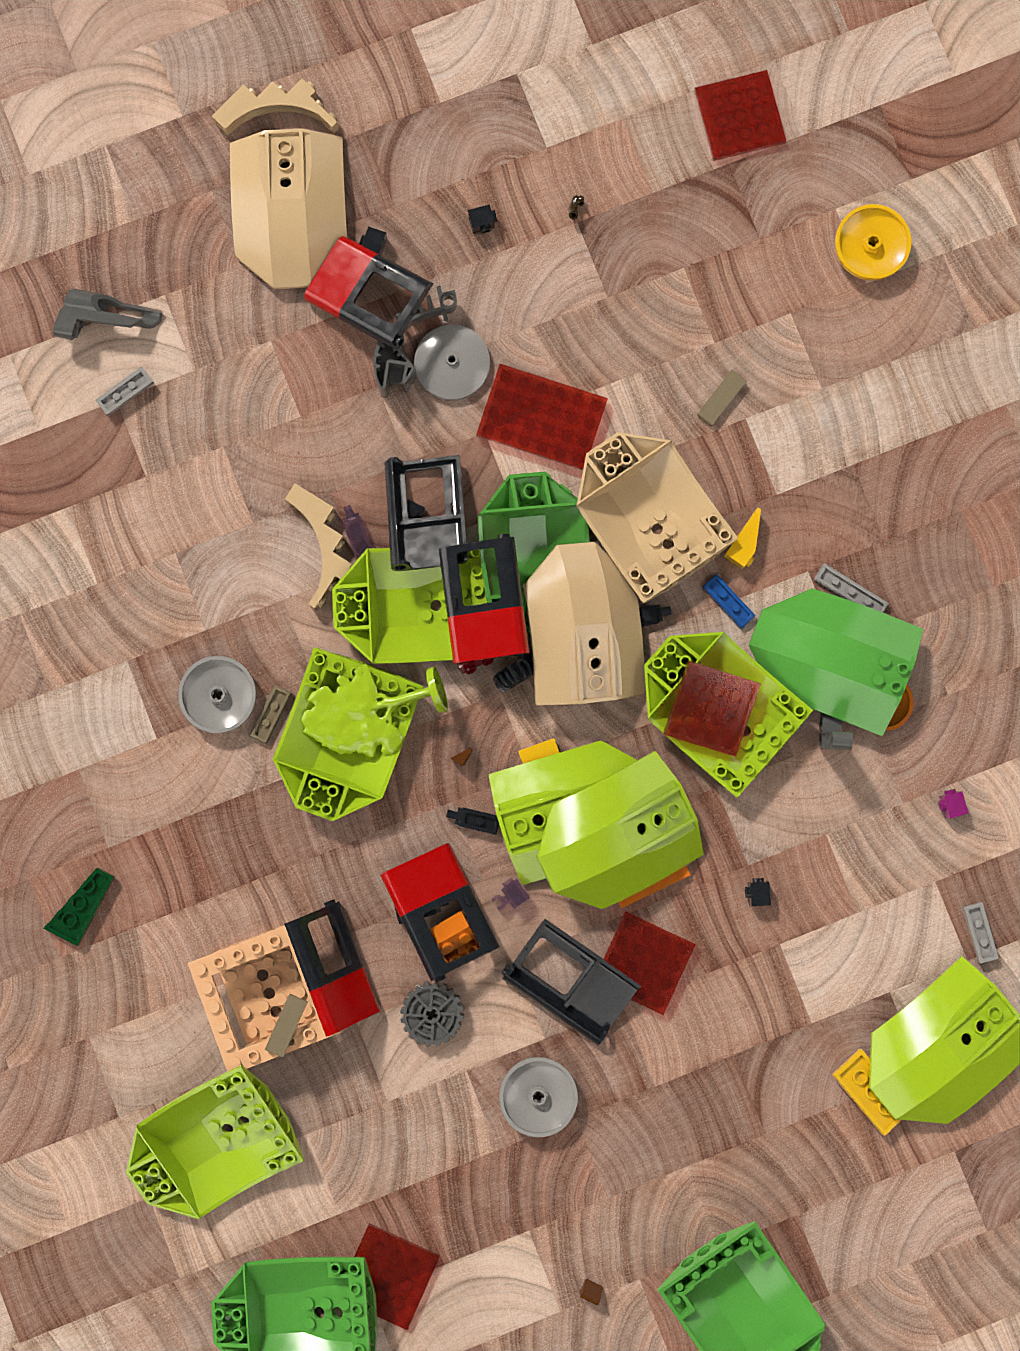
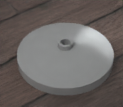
M444 325L433 329L420 341L415 353L414 366L417 378L427 392L442 400L457 401L472 396L483 386L490 370V356L486 344L476 332L460 325ZM452 358H455V362H453V363H450V362L448 361V360H451Z
M211 656L197 661L185 672L180 682L178 698L184 716L195 727L210 733H226L240 727L250 717L256 704L257 691L252 675L241 663L224 656ZM218 692H222L220 699L216 697Z
M531 1057L518 1062L507 1072L500 1087L499 1100L505 1119L515 1130L531 1137H546L559 1132L570 1122L577 1107L578 1095L573 1077L562 1064L546 1057ZM536 1092H540L542 1097L537 1099L534 1095H536Z

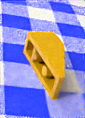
M759 507L738 534V539L732 543L723 556L741 569L745 566L749 567L755 559L753 554L756 551L761 515Z

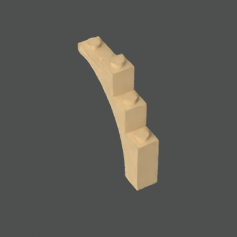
M303 79L288 93L280 84L277 86L273 81L259 95L251 87L248 89L243 84L212 115L214 123L227 136L246 121L273 112H293L312 117L323 123L333 134L339 129L337 117L331 112L327 113L324 110V105L317 99L315 86Z
M295 483L285 500L301 512L310 522L321 548V580L318 590L308 604L317 610L318 607L322 608L327 600L325 596L329 591L332 592L333 587L337 584L336 579L340 580L351 568L352 564L335 554L336 551L340 552L345 542L343 541V535L326 525L327 523L330 524L336 516L334 507Z

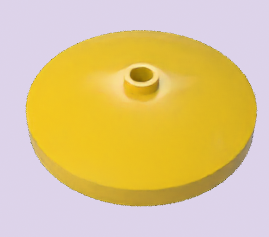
M867 204L857 207L844 217L836 231L834 245L837 258L846 271L857 278L876 281L892 276L904 265L911 251L912 239L909 227L899 213L884 205Z

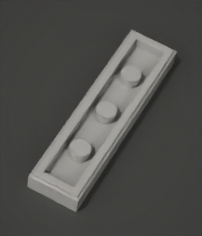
M825 563L813 579L844 599L884 613L889 605L885 600Z

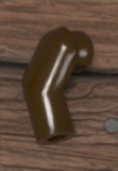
M573 196L568 208L570 219H577L578 206L584 205V196Z

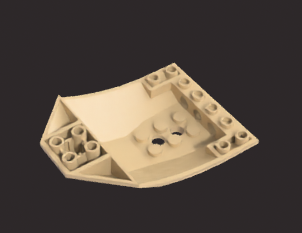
M302 128L265 130L231 142L230 182L235 257L273 289L307 288L336 241L341 236L347 237L343 138ZM284 162L290 164L287 168H281L280 165ZM284 179L291 181L288 187H282L280 183Z
M617 432L586 453L577 508L643 604L684 581L738 539L699 485L676 450L672 440ZM654 525H661L663 531L660 534H654L652 532ZM670 540L674 546L671 549H665L663 542Z
M595 542L556 545L522 586L527 606L532 645L535 704H585L619 700L646 693L643 637L637 594L610 556ZM592 638L598 640V646L595 649L589 647V641ZM594 658L599 659V665L596 668L591 667V661Z

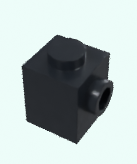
M490 204L468 210V218L473 234L478 232L488 233L495 228L497 217L495 210H491Z
M368 226L366 234L362 235L359 244L382 255L387 241V234L384 231Z
M752 878V882H747L748 887H745V898L749 899V906L771 905L770 883L768 881H764V878Z

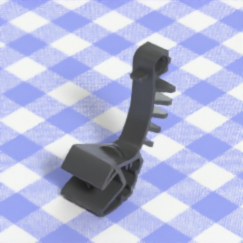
M437 286L440 307L433 308L431 296H426L429 310L423 311L422 305H420L417 310L418 314L414 315L405 330L418 322L443 315V320L448 322L447 314L454 312L457 308L455 290L442 292L441 286ZM451 299L453 304L447 306L444 304V301ZM399 312L395 316L396 321L401 315ZM377 340L373 366L381 397H388L390 383L403 385L404 391L408 392L417 377L415 368L408 360L407 354L403 351L402 347L394 350Z

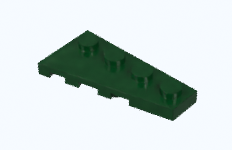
M96 868L43 929L79 946L115 876L100 868Z

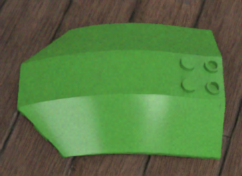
M546 471L509 474L478 515L479 541L496 539L501 534H510V537H514L527 635H530V627L522 586L556 545L590 542L588 524L577 508L578 498L563 484H558L550 478L551 475ZM494 548L480 549L487 603L497 602L501 599L495 550Z
M811 588L763 609L748 646L756 662L811 709L883 736L901 701L916 662L923 629L867 606Z
M755 1221L716 1236L685 1258L657 1289L699 1351H820L822 1332L825 1329V1323Z

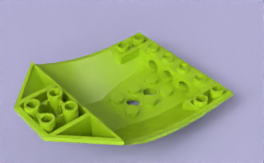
M367 548L332 589L334 628L373 664L453 660L441 567L393 571L391 569L390 548ZM480 550L468 551V561L464 564H459L463 603L465 606L487 603L481 568ZM435 600L441 602V608L438 611H434L431 608V604Z
M725 632L669 636L644 664L648 720L736 798L761 773L813 712L808 705L767 672ZM729 713L736 716V721L733 724H728L725 721V716ZM743 726L749 727L750 735L742 736L739 732L740 728Z
M314 647L294 705L272 759L297 809L330 821H335L383 798L418 700L400 705L392 711V725L403 734L402 743L397 751L390 755L382 753V745L380 744L376 748L375 755L369 757L363 753L358 754L357 751L352 754H339L322 746V743L303 733L305 726L301 722V717L306 710H311L315 706L312 702H308L307 699H309L312 692L323 686H328L333 694L336 693L337 688L340 686L336 681L337 677H348L351 682L356 675L354 671L358 666L362 667L364 664L370 668V673L377 686V692L385 694L387 697H396L423 689V685L365 662ZM387 707L377 710L376 714L378 717L382 718L385 715Z
M600 740L488 774L495 811L505 845L522 885L546 878L537 859V854L551 804H555L636 762L637 759ZM537 814L542 815L544 818V823L540 826L534 823V817ZM640 823L637 826V831L641 835L644 834L646 828L644 824Z
M653 751L607 778L555 804H551L537 859L553 893L604 909L657 883L704 855L698 819L685 791L658 753ZM656 815H659L661 819L659 825H656L654 822ZM640 823L644 824L646 828L645 833L642 835L637 831V826Z
M960 956L915 999L878 1029L871 1032L869 1089L894 1119L948 1124L981 1100L1020 1064V1014L994 983L963 956ZM978 1021L984 1024L982 1032L978 1031L976 1027ZM965 1033L971 1038L968 1045L963 1044L961 1040L962 1035Z
M240 1065L176 1098L137 1124L126 1175L148 1205L200 1220L201 1217L244 1190L303 1162L304 1156L288 1116L268 1086L243 1065ZM240 1117H247L249 1122H243ZM223 1125H231L233 1127V1131H225L223 1129Z

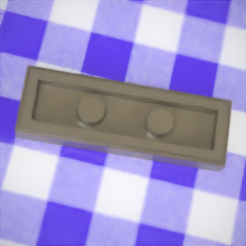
M731 370L698 412L697 416L710 426H713L747 380Z
M274 684L249 734L250 737L267 745L292 695L291 692Z
M289 994L264 1050L282 1058L284 1057L308 1001Z

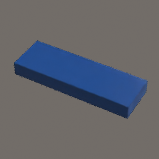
M718 574L702 587L740 629L756 616Z

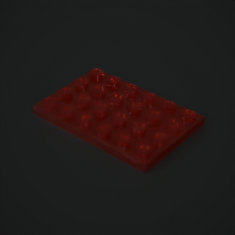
M499 364L476 436L583 470L586 453L592 449L608 398Z

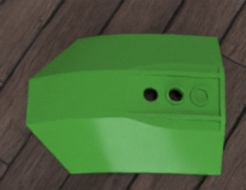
M294 1257L246 1262L211 1302L213 1341L221 1351H376L378 1337L376 1294L365 1257ZM316 1307H321L324 1310V1317L316 1315ZM335 1307L342 1310V1317L336 1315Z

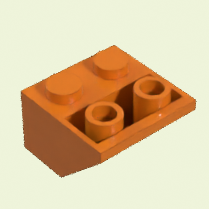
M461 911L429 929L443 959L447 963L479 948L477 939Z

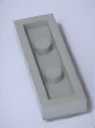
M141 366L96 399V402L109 417L154 384V382Z
M983 902L963 906L962 909L978 963L981 964L999 959Z

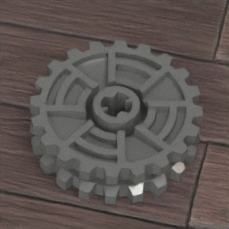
M426 981L424 986L418 984L415 986V991L410 990L408 992L409 998H405L402 1003L405 1006L401 1008L400 1013L404 1014V1016L400 1020L401 1023H405L404 1031L410 1032L409 1038H416L418 1044L421 1045L422 1042H425L426 1046L430 1047L431 1043H435L436 1046H440L442 1041L448 1043L450 1036L454 1038L457 1035L456 1029L460 1030L462 1023L459 1021H462L464 1018V1014L461 1013L464 1006L459 1004L461 998L459 995H454L455 990L453 988L449 990L445 983L441 986L435 981L433 984ZM432 1009L436 1010L435 1014L438 1015L433 1016V1018H430V1013H427V1011L431 1012Z

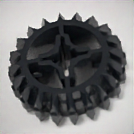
M532 652L494 675V684L500 692H506L534 675Z

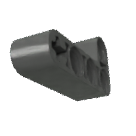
M821 713L819 729L820 749L852 750L853 734L852 732H842V720Z

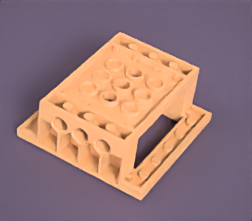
M285 925L188 963L227 1071L240 1065L247 1069L279 1057L264 1049L279 1016L272 1015L271 1009L273 1006H279L282 1010L289 994L304 999L308 1003L285 1054L330 1037L325 1036ZM264 969L268 972L266 980L259 979V970ZM219 972L246 1042L242 1049L239 1048L213 977L214 974ZM266 988L274 989L275 996L273 998L265 996Z

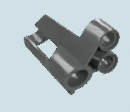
M72 288L65 296L64 306L60 309L55 321L53 334L54 337L68 340L78 338L81 328L83 329L84 321L128 328L136 326L151 329L160 324L162 312L157 309L123 303L108 295ZM107 305L144 312V315L140 319L106 312Z

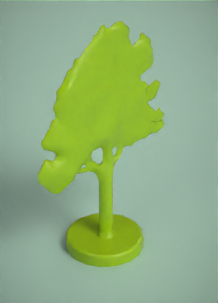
M364 664L362 667L358 666L354 671L356 675L351 682L348 677H337L336 681L340 686L337 688L336 693L333 694L328 686H323L312 692L307 700L315 706L311 710L304 712L301 722L305 726L303 733L313 737L316 741L322 743V746L330 750L336 751L339 754H352L357 751L358 754L363 753L366 756L373 757L377 746L380 744L382 745L381 752L390 755L395 753L402 743L403 734L392 725L391 718L392 711L398 706L431 696L439 713L447 712L449 708L446 691L436 667L428 668L426 671L428 687L396 697H387L385 694L377 692V686L370 673V668ZM387 707L385 715L382 718L378 717L376 714L377 710Z

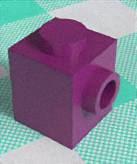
M954 788L944 791L945 795L939 796L940 801H938L941 812H944L945 818L951 819L969 814L962 791H956Z

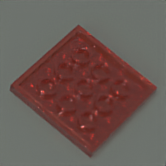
M767 70L695 87L694 92L713 161L786 143V137Z
M688 660L663 734L736 757L761 683Z
M625 911L603 959L642 985L631 998L632 1001L664 1015L696 944Z
M369 1223L354 1257H365L376 1294L377 1317L408 1330L440 1255Z

